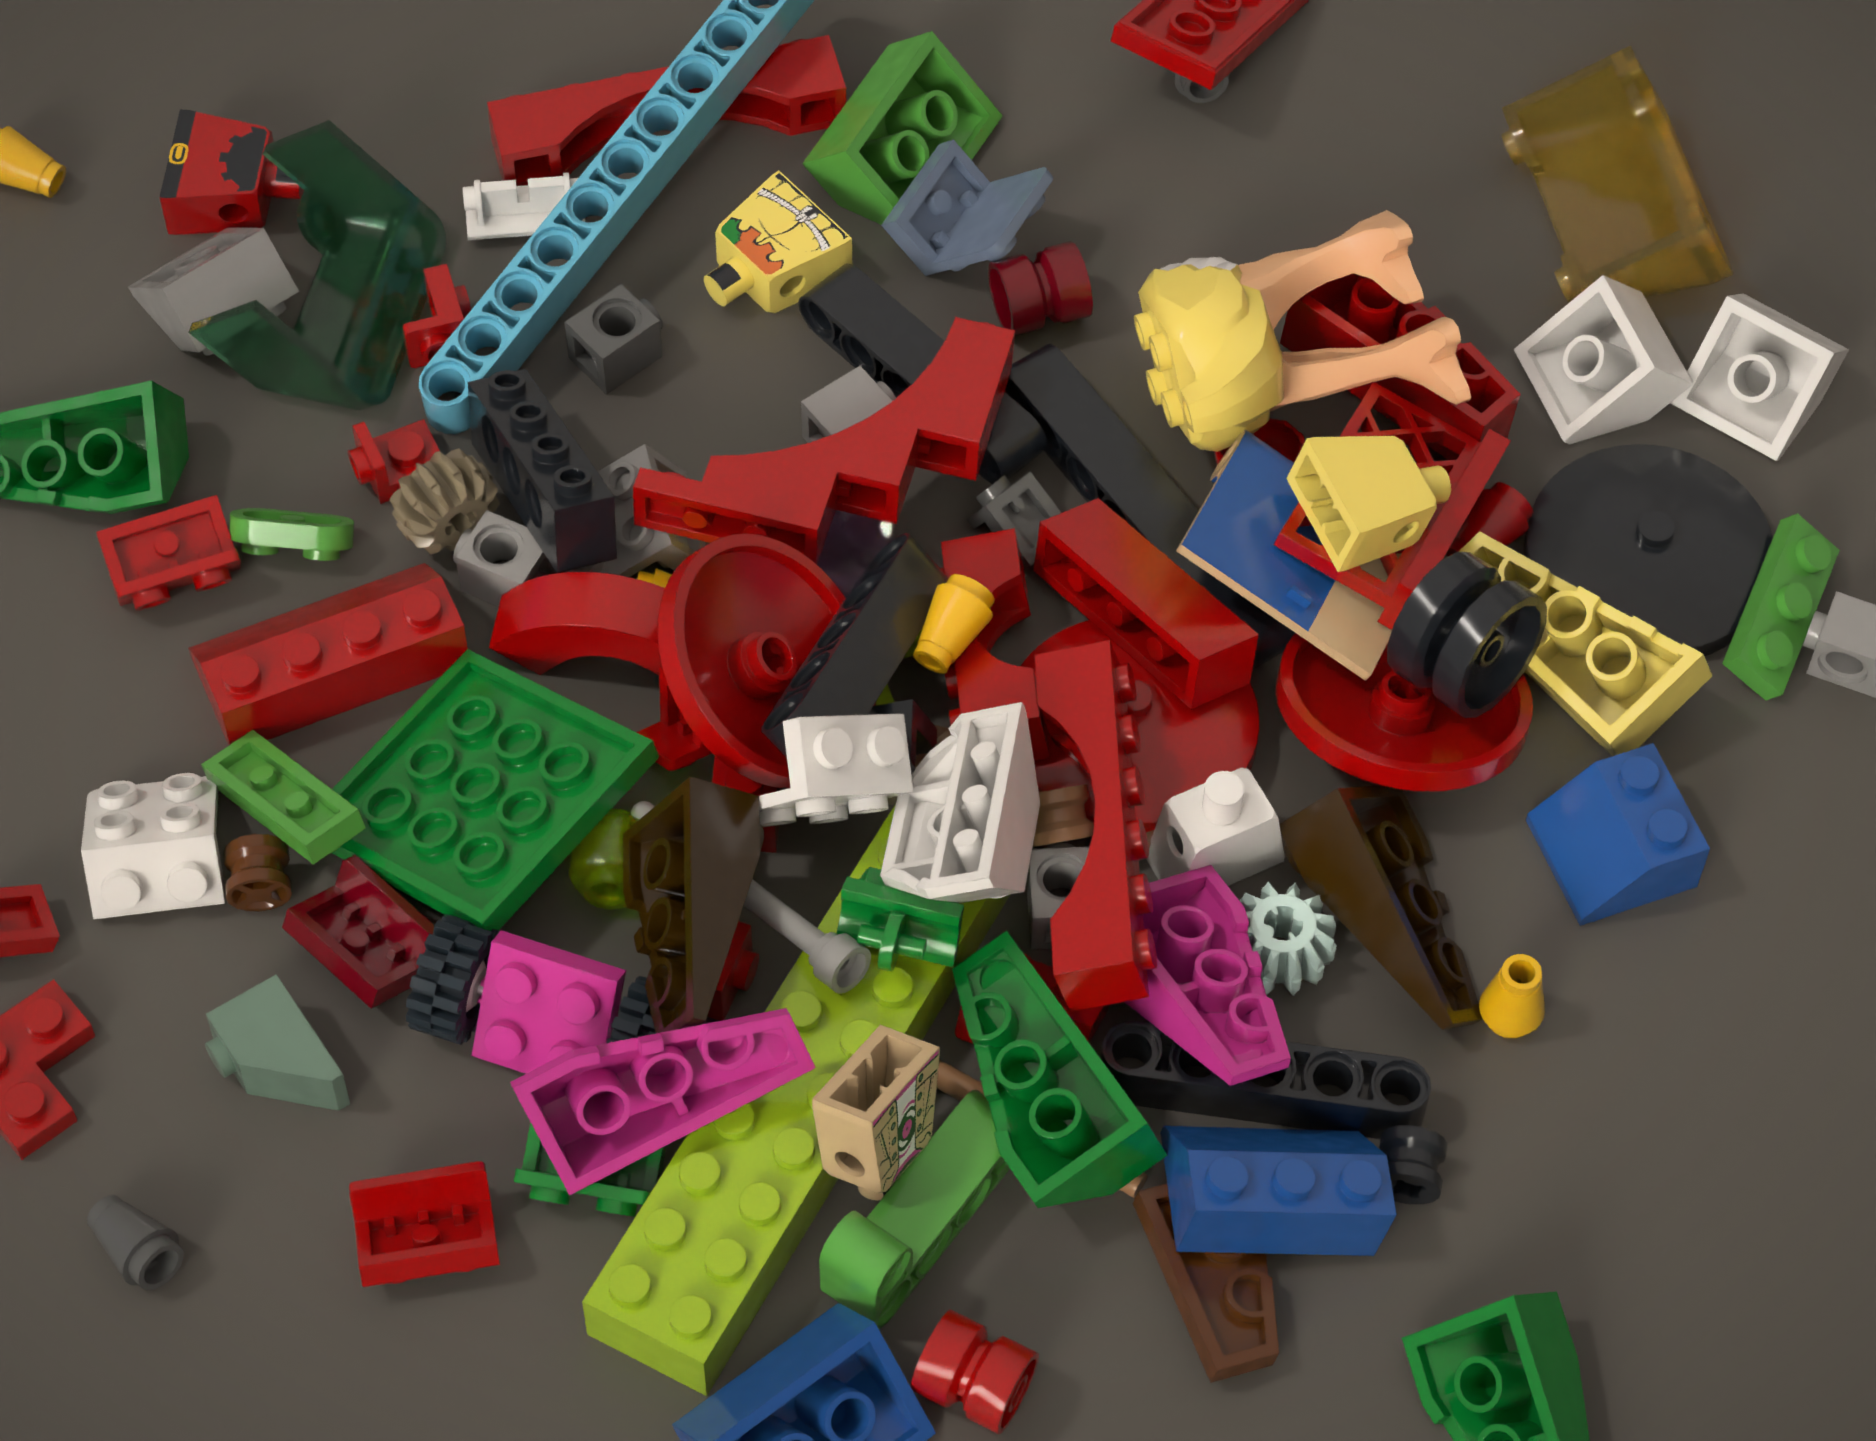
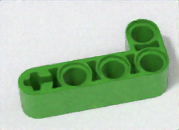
M978 1090L969 1092L867 1218L857 1211L849 1212L837 1224L824 1244L819 1259L821 1291L838 1303L874 1321L878 1329L886 1325L1010 1170L998 1151L994 1135L996 1130L989 1102L984 1094Z

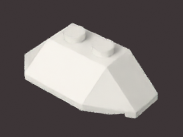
M1019 702L960 714L948 728L951 735L930 750L915 768V771L911 774L914 792L897 796L880 874L885 885L927 899L957 903L986 898H1002L1009 894L1025 892L1040 808V798L1027 712L1023 703Z

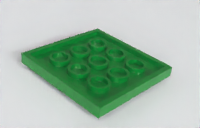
M467 649L332 788V790L359 809L366 829L345 842L332 854L343 860L356 855L389 885L442 914L456 916L488 931L492 929L499 931L659 758V754L653 740Z

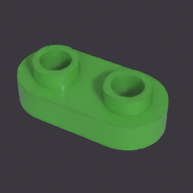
M244 508L230 512L229 532L232 541L241 543V551L244 553L273 555L279 553V547L303 549V557L307 559L332 561L340 559V551L353 548L354 520L332 514Z

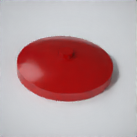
M734 534L717 539L692 553L675 569L668 580L660 602L657 631L662 668L673 699L689 727L712 754L725 765L750 780L778 788H791L787 759L761 732V727L844 602L845 596L832 579L800 551L776 539L756 534Z
M1090 620L1063 629L1048 638L1028 655L1021 666L1033 668L1036 677V654L1106 640L1111 641L1119 664H1130L1136 684L1137 700L1127 702L1128 715L1133 714L1136 719L1141 744V751L1131 754L1132 767L1137 766L1139 769L1145 796L1144 805L1135 806L1136 820H1142L1146 833L1155 830L1163 805L1171 797L1204 784L1207 778L1215 772H1232L1239 768H1248L1251 771L1256 756L1259 735V711L1251 684L1190 709ZM1046 726L1050 758L1034 760L1038 791L1044 792L1087 784L1089 798L1084 804L1086 817L1094 822L1095 796L1092 780L1071 756L1053 743Z
M1296 633L1285 647L1276 682V697L1281 714L1290 730L1309 750L1327 763L1352 776L1378 785L1403 790L1448 791L1477 785L1495 777L1508 768L1519 756L1524 747L1533 715V698L1524 674H1522L1511 691L1491 710L1477 718H1463L1439 702L1433 694V688H1418L1396 674L1387 663V645L1372 675L1365 681Z

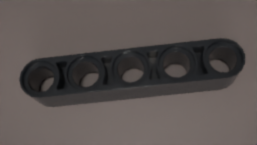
M846 263L801 296L798 301L799 310L804 321L819 338L854 368L861 366L876 383L879 381L884 382L892 390L896 398L917 380L933 361L945 342L870 277L852 264ZM1005 392L978 473L991 484H994L1004 475L1009 479L1046 450L1047 447L1046 436L1037 420Z
M909 533L901 534L891 540L872 558L764 721L761 732L786 759L783 721L797 717L868 715L922 630L937 585L946 583L949 577Z
M1125 1021L1113 1026L1106 1033L1101 1050V1060L1135 1106L1308 1130L1359 1131L1365 1137L1380 1139L1382 1132L1390 1127L1398 1125L1421 1127L1431 1092L1430 1077L1425 1068L1416 1061L1404 1057L1287 1041L1286 1044L1291 1057L1289 1068L1265 1075L1273 1078L1278 1083L1277 1085L1262 1087L1248 1080L1230 1086L1152 1023ZM1123 1057H1133L1141 1060L1145 1065L1137 1069H1128L1122 1067L1116 1061ZM1189 1066H1199L1207 1069L1212 1075L1205 1078H1195L1186 1074L1183 1069ZM1322 1084H1332L1342 1089L1345 1094L1328 1096L1320 1092L1316 1087ZM1398 1093L1407 1097L1411 1103L1398 1106L1386 1100L1384 1095Z

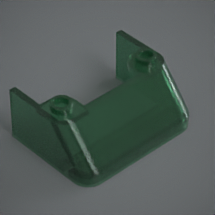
M328 120L267 144L262 153L304 190L297 208L298 226L305 240L323 255L294 329L292 330L259 301L254 300L193 322L188 333L253 386L262 391L354 410H363L385 402L391 394L407 352L403 325L417 321L420 318L428 297L423 269L440 265L446 249V233L440 218L432 209L333 122Z

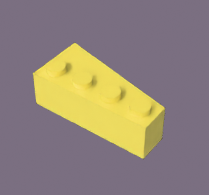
M1480 531L1459 551L1471 552L1496 568L1501 576V582L1503 580L1517 581L1542 597L1547 606L1546 626L1539 647L1525 673L1611 756L1639 748L1713 676L1703 653L1685 643L1682 645L1659 633L1652 625L1635 616L1630 617L1604 603L1599 596L1581 586L1577 588L1551 574L1550 570Z

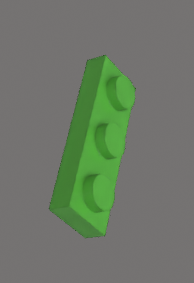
M1798 513L1780 520L1722 663L1765 701L1783 695L1840 551Z
M251 730L201 764L206 778L217 786L218 791L313 865L328 854L338 850L345 842L366 829L358 808L254 730Z

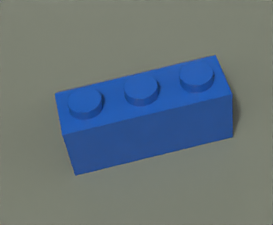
M1163 1126L1160 1132L1162 1147L1167 1154L1164 1158L1176 1252L1374 1256L1397 1216L1387 1155L1359 1131Z
M840 1303L827 1310L672 1424L681 1441H927L936 1434L876 1323Z

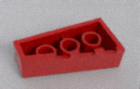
M1353 273L1317 287L1292 304L1287 310L1280 344L1291 352L1323 348L1369 347L1385 344L1446 316L1435 305L1427 308L1422 302L1405 305L1392 297L1373 279ZM1460 342L1456 350L1457 360L1470 389L1471 400L1455 405L1420 384L1398 377L1375 381L1377 384L1482 442L1489 429L1508 438L1521 395L1471 342ZM1373 382L1348 389V391L1362 400ZM1373 407L1375 410H1377L1378 412H1380L1385 417H1387L1399 426L1396 419ZM1437 442L1426 443L1427 446L1448 460H1457L1459 457L1458 454Z

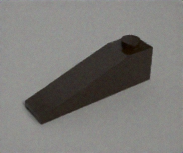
M1382 785L1337 788L1279 824L1281 834L1286 842L1285 853L1291 866L1302 875L1307 886L1316 895H1320L1321 901L1442 1030L1473 1025L1483 1019L1463 952L1453 940L1445 936L1441 921L1442 916L1449 913L1450 910L1445 894L1438 890H1431L1424 865L1434 860L1428 840L1402 789Z

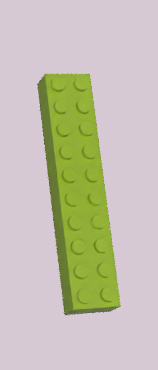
M895 805L850 877L860 879L869 867L882 869ZM841 891L818 926V929L825 934L829 932L837 934L842 902ZM1010 894L1002 898H986L959 903L964 905L958 953L953 967L899 954L894 970L892 972L878 969L880 949L865 946L871 953V961L866 974L854 988L839 994L814 976L813 966L809 963V955L802 951L765 1012L787 1008L816 1068L687 1134L582 1301L587 1335L705 1396L709 1394L839 1179L829 1175L822 1167L812 1099L880 1025L923 1040L956 985L952 969L977 951Z

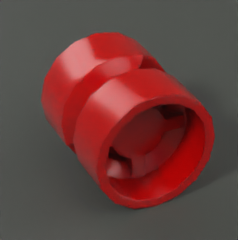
M949 1309L936 1325L920 1355L912 1377L911 1388L914 1392L946 1408L958 1401L962 1402L967 1418L997 1434H1001L1013 1419L1026 1395L1038 1365L1039 1353L1003 1335L990 1342L988 1341L986 1326Z

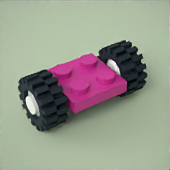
M448 914L442 917V921L438 920L436 922L433 935L429 934L425 941L426 950L424 954H419L416 965L419 966L417 974L412 976L409 986L413 990L407 997L406 1007L409 1008L406 1014V1022H409L408 1027L410 1029L459 1045L467 1042L471 1038V1032L476 1031L471 1056L525 1074L574 1049L656 1034L645 989L646 977H637L635 983L632 982L629 986L627 997L624 996L621 1001L626 970L502 930L500 932L495 929L488 931L476 927L469 921Z

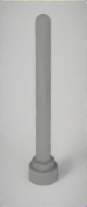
M647 801L636 803L631 810L633 822L636 823L655 806ZM752 879L744 907L809 955V963L813 966L814 976L834 992L841 994L854 988L869 968L871 961L869 949L857 943V940L849 934L823 933Z

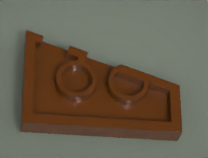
M1167 1183L1138 1191L1133 1206L1210 1383L1272 1366L1279 1355L1273 1281L1272 1277L1268 1275L1266 1254L1176 1252Z

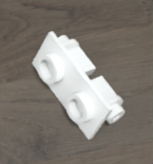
M568 172L563 173V176L528 179V185L516 186V180L492 182L474 180V186L463 187L468 241L532 236L578 178H570Z

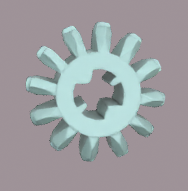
M1268 881L1261 890L1260 898L1245 893L1239 900L1245 907L1249 920L1247 933L1252 950L1258 951L1262 962L1261 978L1266 995L1275 988V983H1283L1292 996L1300 990L1302 979L1317 985L1318 981L1323 977L1324 965H1330V962L1335 957L1337 945L1334 943V939H1332L1336 929L1334 916L1321 914L1323 903L1321 902L1320 895L1301 900L1299 898L1300 890L1296 882L1287 889L1286 894H1278ZM1274 937L1285 938V939H1287V941H1285V940H1278V939H1276V938H1274Z

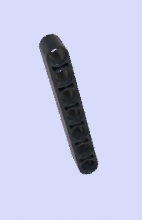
M1047 344L1012 363V370L1004 392L1037 420L1047 439V447L1044 452L1086 502L1099 498L1259 635L1253 669L1284 652L1286 645L1295 634L1294 631L1176 551L1196 517L1198 510L1068 358L1055 345Z

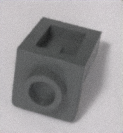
M1031 472L1014 484H1011L1004 475L975 497L982 508L970 516L967 521L973 529L985 522L992 532L1015 528L1024 568L1026 569L1035 563L1040 521L1058 515L1061 511Z

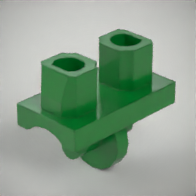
M873 867L866 869L860 879L846 877L841 891L842 902L837 935L846 933L863 946L880 949L878 969L892 972L896 966L899 954L953 967L958 953L964 911L963 904L927 899L887 886L880 876L881 869Z

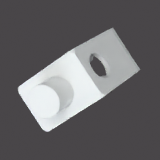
M1239 768L1232 772H1215L1207 778L1204 784L1173 796L1164 803L1150 841L1149 857L1146 860L1158 880L1212 865L1227 886L1284 862L1285 856L1279 819L1248 768Z

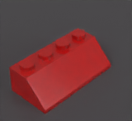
M422 563L197 644L188 649L229 746L251 730L256 731L266 740L439 678L468 647L464 624L442 577L426 563Z

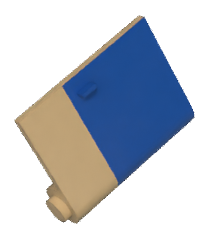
M1244 430L1232 443L1210 478V482L1214 485L1176 551L1366 681L1372 675L1391 636L1392 630L1377 622L1385 608L1274 546L1279 533L1299 503L1286 479L1294 462L1249 431ZM1313 526L1298 528L1297 533L1318 545H1323ZM1380 558L1360 565L1362 570L1384 582L1388 578Z

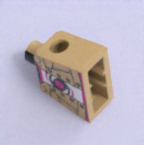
M880 1025L812 1099V1109L822 1167L829 1175L858 1186L860 1194L865 1198L881 1200L899 1176L926 1147L931 1138L940 1056L939 1046Z

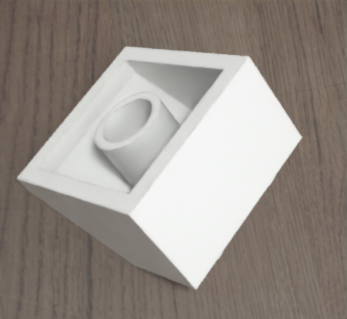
M1605 275L1598 278L1514 348L1518 359L1563 442L1568 444H1574L1648 421L1693 385L1691 378L1643 293Z
M1744 293L1729 295L1723 302L1687 371L1693 385L1670 404L1778 461L1821 403L1849 349Z

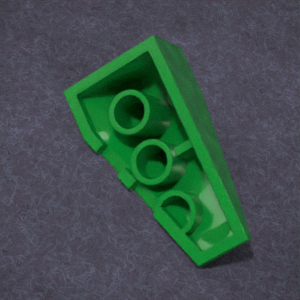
M1557 1291L1513 1295L1402 1337L1422 1406L1435 1425L1443 1424L1453 1441H1590L1579 1359Z

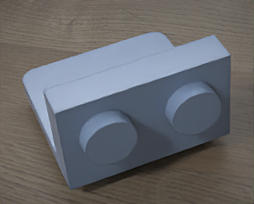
M955 140L947 141L937 146L881 226L925 276L947 270L956 272L970 264L985 260L992 262L1003 258L1015 246L1017 242L1015 234L1024 221L1042 207L1046 199L1043 194L1054 177L1046 167L990 182Z

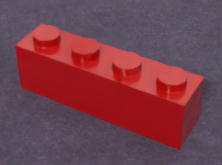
M1099 498L1040 521L1034 572L1190 709L1250 684L1259 634Z

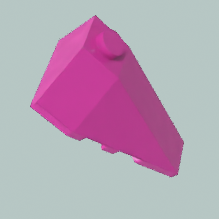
M1212 865L1150 882L1153 912L1143 914L1144 929L1149 928L1153 935L1157 954V968L1147 970L1149 997L1126 1001L1125 1003L1230 1086L1289 1068L1291 1057L1274 1001L1267 997L1261 979L1262 962L1258 951L1252 950L1248 937L1249 920L1245 907Z
M787 1008L574 1049L510 1083L570 1196L816 1067Z

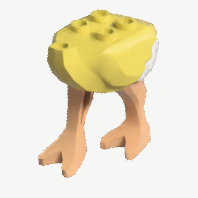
M1386 210L1358 222L1341 236L1316 247L1275 253L1261 260L1240 265L1229 262L1222 257L1189 258L1183 263L1170 264L1161 269H1154L1138 292L1143 313L1134 315V323L1142 349L1144 351L1150 349L1155 368L1146 370V379L1152 400L1156 406L1162 404L1169 426L1171 428L1179 426L1190 443L1200 450L1218 452L1230 447L1244 430L1252 434L1269 421L1270 412L1291 403L1315 400L1388 378L1398 377L1420 384L1455 405L1471 400L1469 386L1456 357V350L1461 342L1459 327L1451 318L1442 317L1385 344L1363 348H1323L1299 352H1282L1276 339L1274 328L1292 304L1317 287L1353 273L1373 279L1392 297L1405 305L1422 302L1424 300L1423 291L1408 256V246L1413 243V234L1409 225L1394 213Z

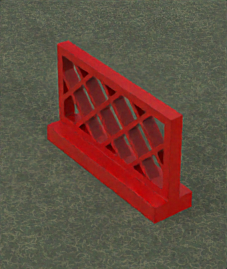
M1373 382L1339 437L1395 436L1401 439L1405 445L1409 446L1419 469L1439 465L1446 470L1451 483L1449 499L1445 503L1437 504V509L1430 522L1414 545L1380 558L1388 576L1385 582L1362 570L1360 566L1338 572L1323 545H1318L1297 533L1299 527L1312 526L1300 503L1297 504L1285 523L1274 546L1385 608L1377 622L1392 630L1408 597L1422 578L1443 560L1511 440L1489 429L1482 442ZM1375 407L1396 419L1401 429L1380 431L1371 413L1372 408ZM1437 442L1458 454L1459 457L1457 460L1434 461L1426 443Z

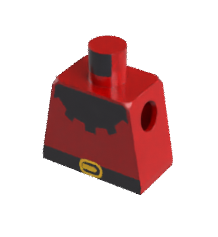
M180 109L159 197L168 234L219 233L226 228H262L266 224L271 197L303 199L306 188V167L304 164L277 161L272 132L268 128L192 110Z

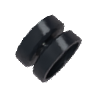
M1458 551L1441 560L1429 571L1406 600L1394 623L1387 645V663L1396 674L1416 687L1433 688V694L1438 701L1463 718H1477L1500 702L1511 691L1527 669L1539 647L1546 626L1547 606L1542 597L1517 581L1503 580L1501 582V576L1496 568L1471 552Z

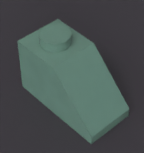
M277 974L206 1013L213 1039L206 1042L205 1047L212 1062L223 1078L234 1073L247 1094L337 1111L350 1105L343 1073Z

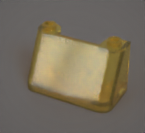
M1631 45L1502 107L1510 129L1501 134L1504 145L1515 165L1525 162L1532 172L1564 254L1560 255L1563 267L1555 270L1554 273L1569 303L1602 275L1641 291L1644 297L1708 286L1734 275L1730 261L1670 117Z

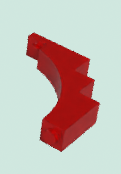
M955 317L947 338L933 361L911 386L873 415L838 433L810 443L776 451L746 455H713L710 457L702 481L689 479L675 472H659L640 467L633 485L634 525L708 543L734 534L762 535L786 543L800 551L817 565L836 510L897 524L915 467L976 481L1012 370L1015 330L998 327L988 322H976Z

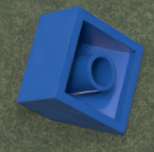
M1654 743L1594 762L1531 810L1526 817V822L1580 926L1697 887L1710 851L1709 845Z

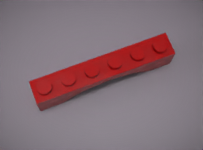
M830 36L797 39L790 43L779 44L719 120H732L764 126L789 136L828 129L846 104V85ZM669 66L642 72H629L621 76L581 84L573 83L561 88L525 95H512L505 99L487 102L491 140L502 181L516 180V186L528 185V179L563 176V173L568 172L570 175L582 162L607 144ZM693 88L688 90L687 92L699 93L705 91L706 89Z
M1110 640L1036 654L1035 670L1038 708L1053 743L1071 756L1092 780L1095 796L1094 832L1085 864L1069 895L1050 919L1053 976L1070 1012L1148 998L1147 970L1157 968V954L1151 930L1149 928L1144 929L1143 914L1153 912V900L1148 878L1145 873L1140 874L1139 860L1149 857V848L1144 824L1141 819L1136 820L1135 806L1144 805L1145 796L1139 769L1137 766L1132 767L1131 754L1141 751L1136 719L1133 714L1128 715L1127 702L1137 700L1133 671L1129 663L1119 664Z

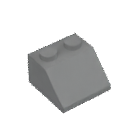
M226 228L128 286L133 297L181 351H203L205 356L214 354L232 344L237 339L233 331L251 320L255 325H260L283 313L287 309L283 301L299 292L264 228Z

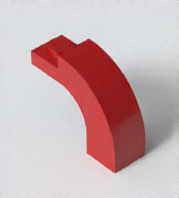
M564 572L525 581L501 596L489 648L538 675L547 672L566 660L583 656H604L622 659L640 665L659 675V667L662 664L657 634L658 614L665 588L631 577L598 572Z

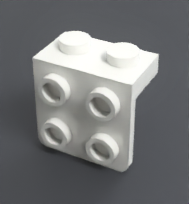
M904 714L797 717L783 721L791 788L759 796L760 824L763 827L790 824L796 822V817H809L810 824L843 821L849 819L847 808H849V814L881 812L889 809L887 798L914 792Z
M180 773L170 776L164 781L134 784L133 782L123 780L113 781L88 793L81 853L93 919L225 904V884L216 836L218 790L217 786L209 781L206 776L200 777L194 773Z

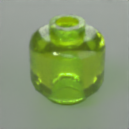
M611 809L571 852L568 870L571 884L590 904L599 908L621 909L626 907L623 894V833L639 820L631 815L629 811Z

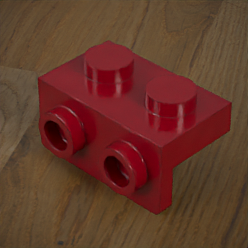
M353 855L342 861L334 886L287 909L282 928L372 1009L411 988L409 987L411 978L417 974L419 967L416 965L419 954H424L426 950L425 941L429 934L433 935L434 924L358 856Z

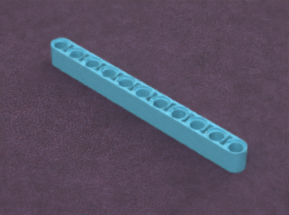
M723 0L424 367L419 377V390L426 417L433 428L445 434H458L471 427L468 382L488 378L499 371H517L815 0ZM759 5H771V6H772V7H769V8H757V6H759ZM727 46L739 47L738 49L732 51L722 49ZM693 88L706 89L705 91L699 93L687 92L688 90ZM659 130L672 131L664 136L653 135L654 132ZM624 173L638 174L630 179L618 178L619 175ZM589 216L603 217L601 220L596 222L582 221L584 218ZM555 259L568 260L567 263L561 266L546 265ZM519 303L533 304L529 309L523 311L510 309ZM483 347L497 348L494 353L486 356L474 354ZM449 391L462 393L451 401L437 399L443 393Z

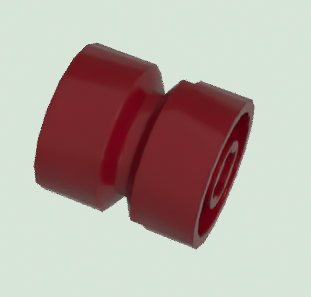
M1072 241L1044 248L1043 251L1037 252L1034 263L1026 255L1019 254L995 260L989 264V286L998 320L1002 328L1015 330V336L1041 330L1045 325L1047 316L1054 323L1059 321L1068 323L1092 315L1093 297L1090 279L1082 255L1076 244Z

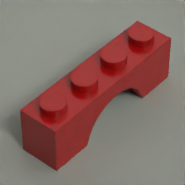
M1015 528L941 542L944 567L940 569L948 577L953 574H959L976 580L985 586L995 599L991 607L993 613L991 621L957 660L951 664L948 671L944 673L950 700L959 698L960 708L949 710L950 725L962 713L1022 702L1027 712L1034 760L1050 758L1046 725L1037 705L1034 669L1005 663L990 654L997 639L1008 628L1031 616L1025 568Z

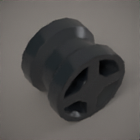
M1398 1125L1387 1128L1382 1132L1379 1149L1387 1155L1395 1202L1427 1204L1440 1198L1443 1180L1437 1172L1438 1165L1445 1161L1448 1143L1437 1132L1412 1125Z

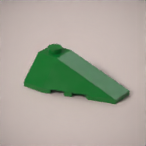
M152 380L0 412V498L107 514L169 502L189 459L184 398Z
M1007 930L952 969L968 1034L974 1044L982 1075L980 1080L984 1096L989 1102L996 1130L994 1135L998 1151L1037 1208L1112 1195L1167 1156L1147 1121Z

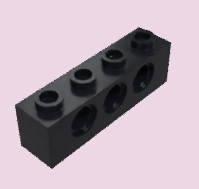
M526 369L518 371L504 370L496 372L488 378L468 382L472 445L555 571L562 573L617 559L614 495Z

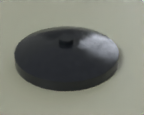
M1631 444L1614 446L1589 453L1571 462L1550 479L1533 505V516L1528 521L1529 529L1524 539V556L1550 570L1551 574L1575 587L1581 586L1599 596L1604 603L1630 617L1635 616L1652 625L1659 633L1681 645L1685 643L1703 653L1704 656H1708L1731 643L1773 536L1767 519L1756 500L1742 484L1725 470L1710 461L1682 450L1666 446Z

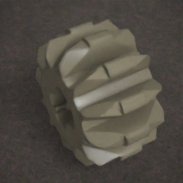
M460 448L451 450L446 455L440 451L435 452L430 461L424 464L416 463V470L411 475L403 476L398 480L401 488L395 491L389 499L394 507L392 515L398 521L397 527L408 541L412 540L417 548H424L430 555L440 552L444 547L450 551L455 550L462 533L469 528L473 530L486 510L494 512L500 505L496 497L498 488L492 481L493 476L482 462L478 463L473 455L467 456Z

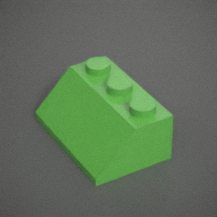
M933 31L889 44L802 164L838 206L882 225L939 144L955 140L972 160L1003 115Z

